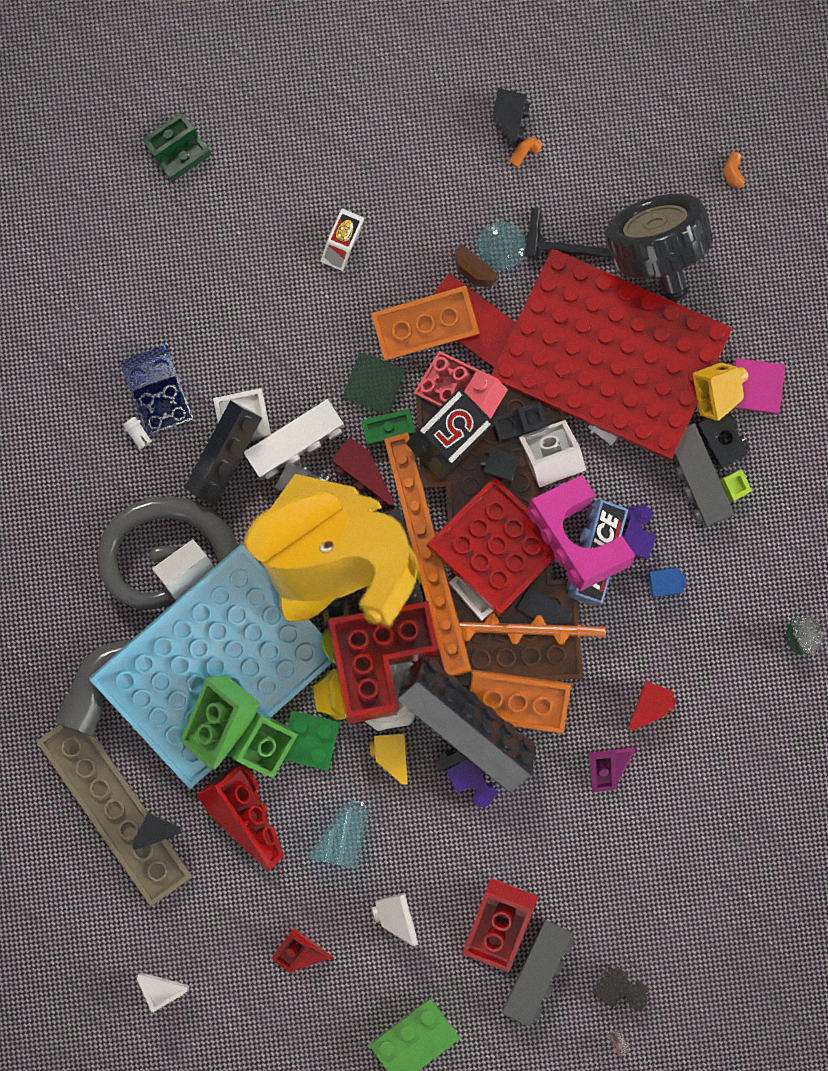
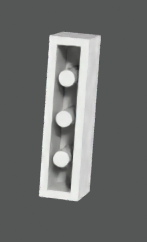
M327 399L252 446L244 454L261 480L264 478L270 480L280 473L278 469L286 465L287 462L294 465L300 460L299 456L306 451L310 454L322 446L320 443L325 439L333 440L341 435L344 423Z

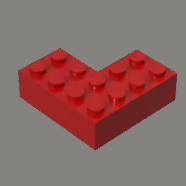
M429 602L402 606L390 626L369 622L365 617V613L328 620V629L347 724L397 715L398 705L390 666L417 661L424 654L429 658L437 657L438 645Z

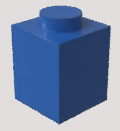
M680 568L648 573L651 599L680 595L683 593V588L687 587L685 573H680Z

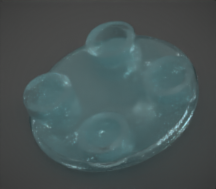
M503 221L495 222L485 227L480 233L477 251L481 260L493 269L506 271L516 266L523 259L526 251V240L522 231L514 224Z

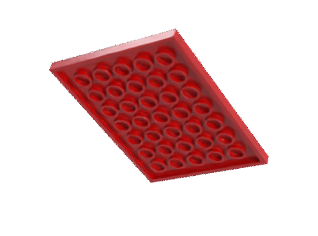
M551 250L491 376L497 378L507 388L671 461L699 402L697 400L693 373L717 363L732 328L565 253Z

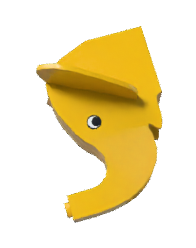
M295 474L272 507L253 521L245 536L244 546L253 557L262 563L271 582L279 593L281 613L286 620H309L322 612L335 598L370 586L360 602L366 619L373 624L391 625L412 591L418 575L419 565L415 553L409 547L406 534L400 523L391 516L373 512L381 508L378 501L359 495L355 487Z

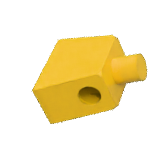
M718 363L693 373L700 416L719 421L743 400L742 383L748 380V373L744 368H738L726 363Z

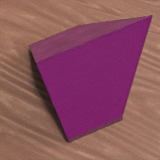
M636 748L587 753L592 792L617 789V784Z

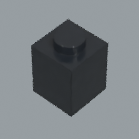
M491 447L490 453H484L480 467L484 468V475L495 476L499 480L512 483L520 457Z

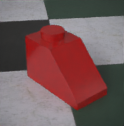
M646 681L627 729L635 730L666 716L667 712L672 713L677 699L673 698L675 692Z

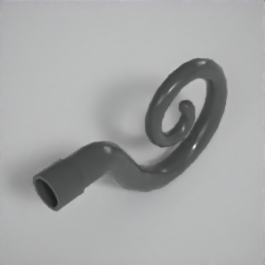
M164 496L149 497L133 503L114 516L102 534L97 553L100 576L108 592L122 604L136 609H157L174 603L175 599L167 588L157 592L143 593L132 589L124 582L117 561L120 543L128 532L154 519L179 520L201 531L210 542L219 564L239 545L231 527L214 510L191 499ZM167 545L156 546L151 549L149 557L153 562H162L176 552L178 548ZM132 639L105 644L95 649L84 659L76 673L69 694H65L55 723L93 737L103 711L101 706L105 696L89 680V677Z

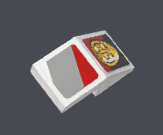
M341 209L327 240L320 262L343 271L352 246L358 239L365 218Z

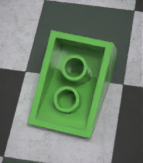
M227 675L206 678L180 742L210 769L214 770L251 725L260 703Z

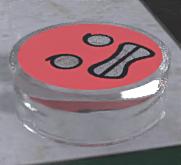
M615 1030L608 1034L615 1051L620 1057L629 1053L628 1045L620 1031Z

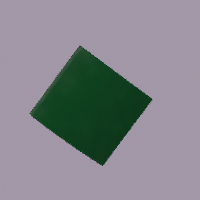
M180 112L142 139L172 182L212 155L210 149L197 134L195 128L183 112Z

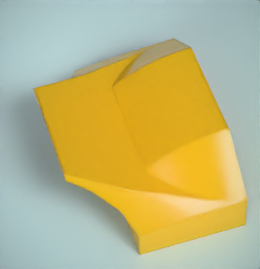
M337 670L327 671L326 675L313 685L316 711L332 717L335 721L346 719Z

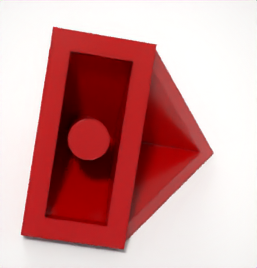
M294 927L271 960L291 974L295 970L335 957Z

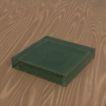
M359 352L342 399L382 414H389L406 369Z

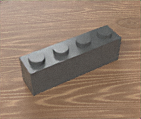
M695 423L687 426L673 456L676 465H673L678 479L682 478L686 487L683 488L688 502L692 501L696 510L693 511L697 523L699 525L702 524L705 529L731 518L735 514Z
M546 919L543 920L502 1009V1014L527 1026H531L532 1022H538L543 1010L539 1006L543 998L546 1000L549 998L553 989V985L550 984L554 975L559 976L563 968L562 956L564 952L569 953L575 939L571 938L573 935L571 931Z

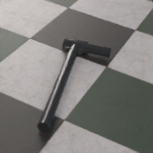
M531 209L530 229L527 232L526 258L536 259L543 251L550 252L551 250H558L566 254L612 258L609 248L544 241L541 233H539L541 209Z

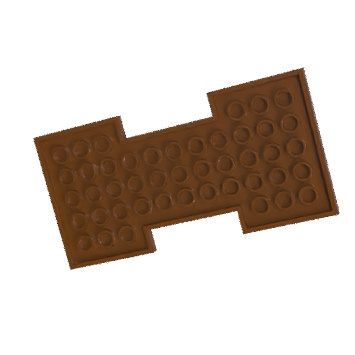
M507 388L508 390L493 416L515 411L517 408L538 403L539 401ZM416 395L418 429L434 414L438 407ZM541 403L548 426L566 420L565 413ZM491 428L463 460L441 479L419 458L420 476L424 489L446 488L448 523L493 478L484 475V468L480 467L484 453H490L491 447L520 457L512 483L499 481L527 508L533 498L546 492V485L539 488L532 474L519 440L520 436L497 442L493 428ZM570 476L558 481H570ZM550 563L530 583L529 587L574 614L567 626H578V601L567 597L568 589L566 586L568 579H551ZM451 571V580H452L453 578L456 577V575ZM450 586L459 622L484 623L487 617L480 621ZM525 590L499 616L495 613L500 623L531 624L534 621L515 608ZM475 633L469 642L464 641L472 670L550 681L583 679L581 642L577 636H569L563 645L558 644L554 635L523 634L518 644H512L508 634ZM438 647L437 657L431 658V660H435L444 670ZM471 672L454 677L458 679L462 686L469 685Z

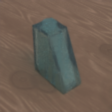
M351 800L350 804H344L309 852L308 859L358 869L370 808H365L366 803Z

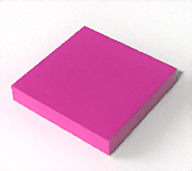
M736 358L735 366L738 368L742 367L747 371L748 380L742 383L743 400L734 409L779 414L786 365Z

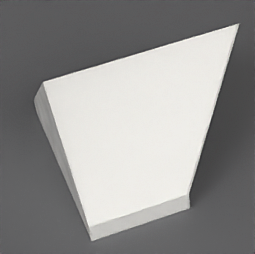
M139 973L137 981L152 1013L186 993L190 986L145 973Z

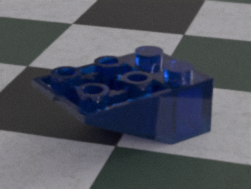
M167 344L120 361L124 377L148 436L194 419Z

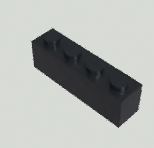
M230 400L184 488L197 498L216 506L262 417Z

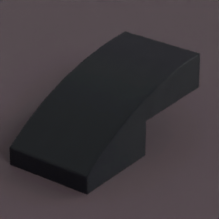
M541 402L491 417V420L495 423L492 428L497 442L548 426Z
M529 586L515 606V608L533 620L538 615L542 616L546 625L567 626L574 614Z

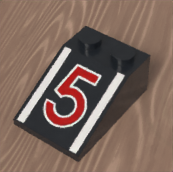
M459 388L406 442V445L441 479L463 460L495 423Z

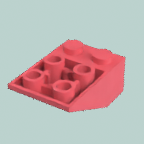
M439 351L414 394L439 408L457 389L461 388L491 419L508 389L497 378Z

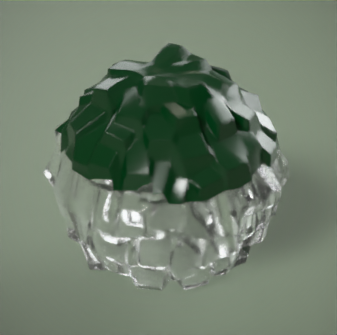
M803 616L793 618L792 622L788 625L784 639L794 653L809 656L816 652L826 636L822 632L819 623L813 617Z

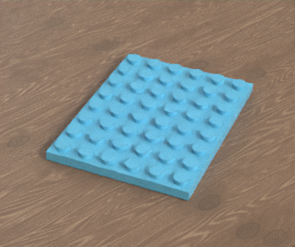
M241 543L89 677V680L187 787L191 789L212 770L180 742L206 678L229 676L260 703L257 711L272 717L333 662L328 659L322 649L321 632L310 620L288 621L285 619L280 609L279 593L265 569Z

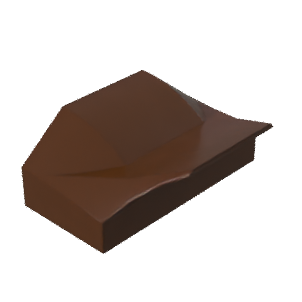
M462 244L456 248L454 259L458 273L476 287H492L496 283L499 274Z

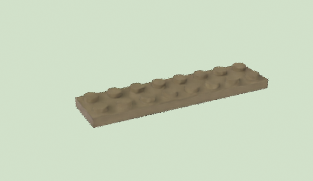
M58 725L36 741L150 906L159 902L193 877L167 839L138 850H133L132 844L148 811L94 734L92 737Z

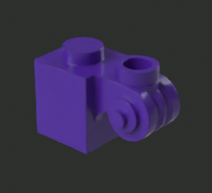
M640 505L636 508L629 506L625 520L628 521L625 531H622L621 536H623L635 557L647 561L656 535L644 531L642 525L647 524L651 520L652 511L645 505Z
M470 759L446 770L457 793L467 788L476 790L473 795V802L478 807H487L491 803L492 798L498 795L492 782L486 783L482 775L486 772Z

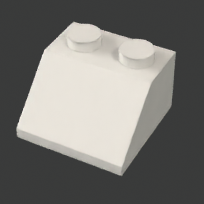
M566 420L519 437L539 488L586 470L580 446Z

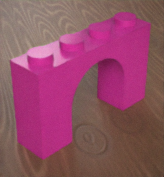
M583 475L533 498L528 507L530 520L537 524L541 530L544 542L550 544L554 551L555 559L560 565L564 566L571 584L576 585L579 591L630 567L635 558L633 551L623 536L597 548L580 547L566 536L563 529V521L567 517L589 507L595 497V493Z

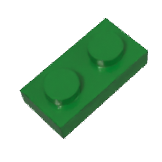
M410 409L361 421L367 446L385 442L384 439L408 432L409 435L415 433Z

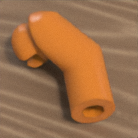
M530 137L519 143L509 161L520 167L529 151L535 154L539 153L543 146L542 142L538 141L536 137Z
M731 152L723 169V175L731 187L740 189L745 184V178L738 170L742 155L737 152Z

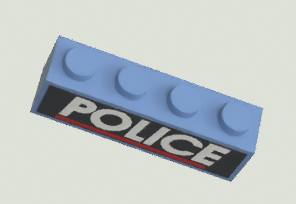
M604 500L592 503L586 513V518L588 519L586 528L582 530L580 535L581 547L597 548L620 537L628 509ZM610 577L582 591H579L576 585L571 584L568 579L566 586L568 589L567 597L592 606L603 604Z

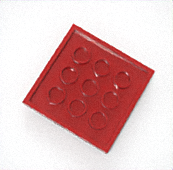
M495 476L426 545L498 616L555 559L554 551L550 544L544 542L541 530L536 523L534 524L530 520L528 508Z

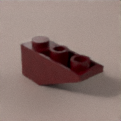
M349 437L333 457L332 463L335 465L333 469L344 478L348 475L355 481L352 484L360 491L365 492L368 490L374 495L372 499L378 501L381 507L384 508L387 505L392 508L394 501L370 452Z

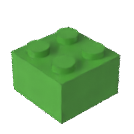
M256 711L251 725L233 746L228 755L237 762L274 778L298 734L285 724Z

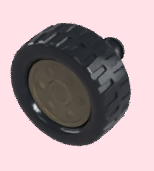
M680 193L654 196L628 206L611 219L605 232L609 252L616 269L623 275L633 278L659 277L662 290L665 293L664 297L673 302L683 300L688 293L683 269L700 260L709 251L713 242L710 221L702 201L692 195Z

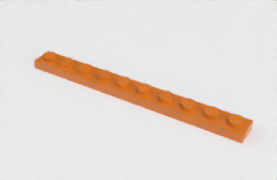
M407 432L386 438L384 441L413 552L418 560V571L426 601L429 602L444 670L449 675L457 676L471 672L472 669L444 563L426 547L436 536L415 453L406 445V442L410 439V435Z

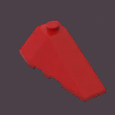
M239 762L210 781L196 795L209 815L268 871L284 857L274 827L269 826L265 812H268L265 804H261L257 790L260 789L257 780L249 768Z

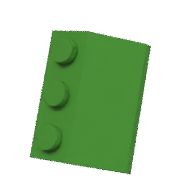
M430 997L370 1042L369 1046L388 1071H419L461 1039V1037Z

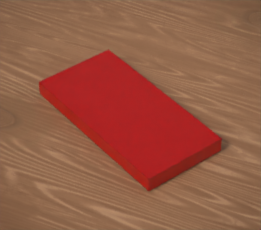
M449 273L433 295L466 285ZM467 287L480 334L456 341L494 368L516 322Z

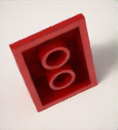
M491 878L462 954L509 973L538 896Z

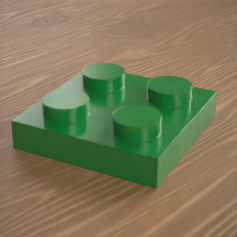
M292 710L288 727L297 733L298 736L284 760L329 771L341 722Z

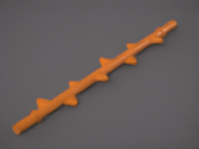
M490 613L484 623L459 622L463 639L466 642H469L475 633L508 634L512 644H518L523 634L554 635L559 645H563L569 636H577L578 638L581 636L606 637V627L581 626V624H578V626L546 625L540 615L531 624H503L499 622L495 613Z

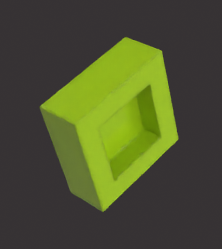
M742 469L719 479L729 502H733L752 491Z

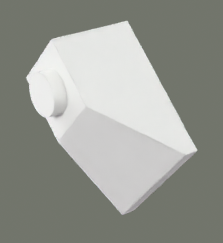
M405 893L376 900V906L372 907L375 922L380 921L383 928L410 945H418Z

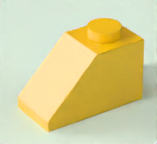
M404 734L374 736V741H370V756H375L378 764L402 785H407Z

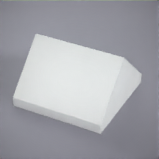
M192 539L152 569L175 601H177L210 572L214 566L203 550Z

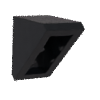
M147 813L132 844L133 850H138L184 833L183 828L152 813Z

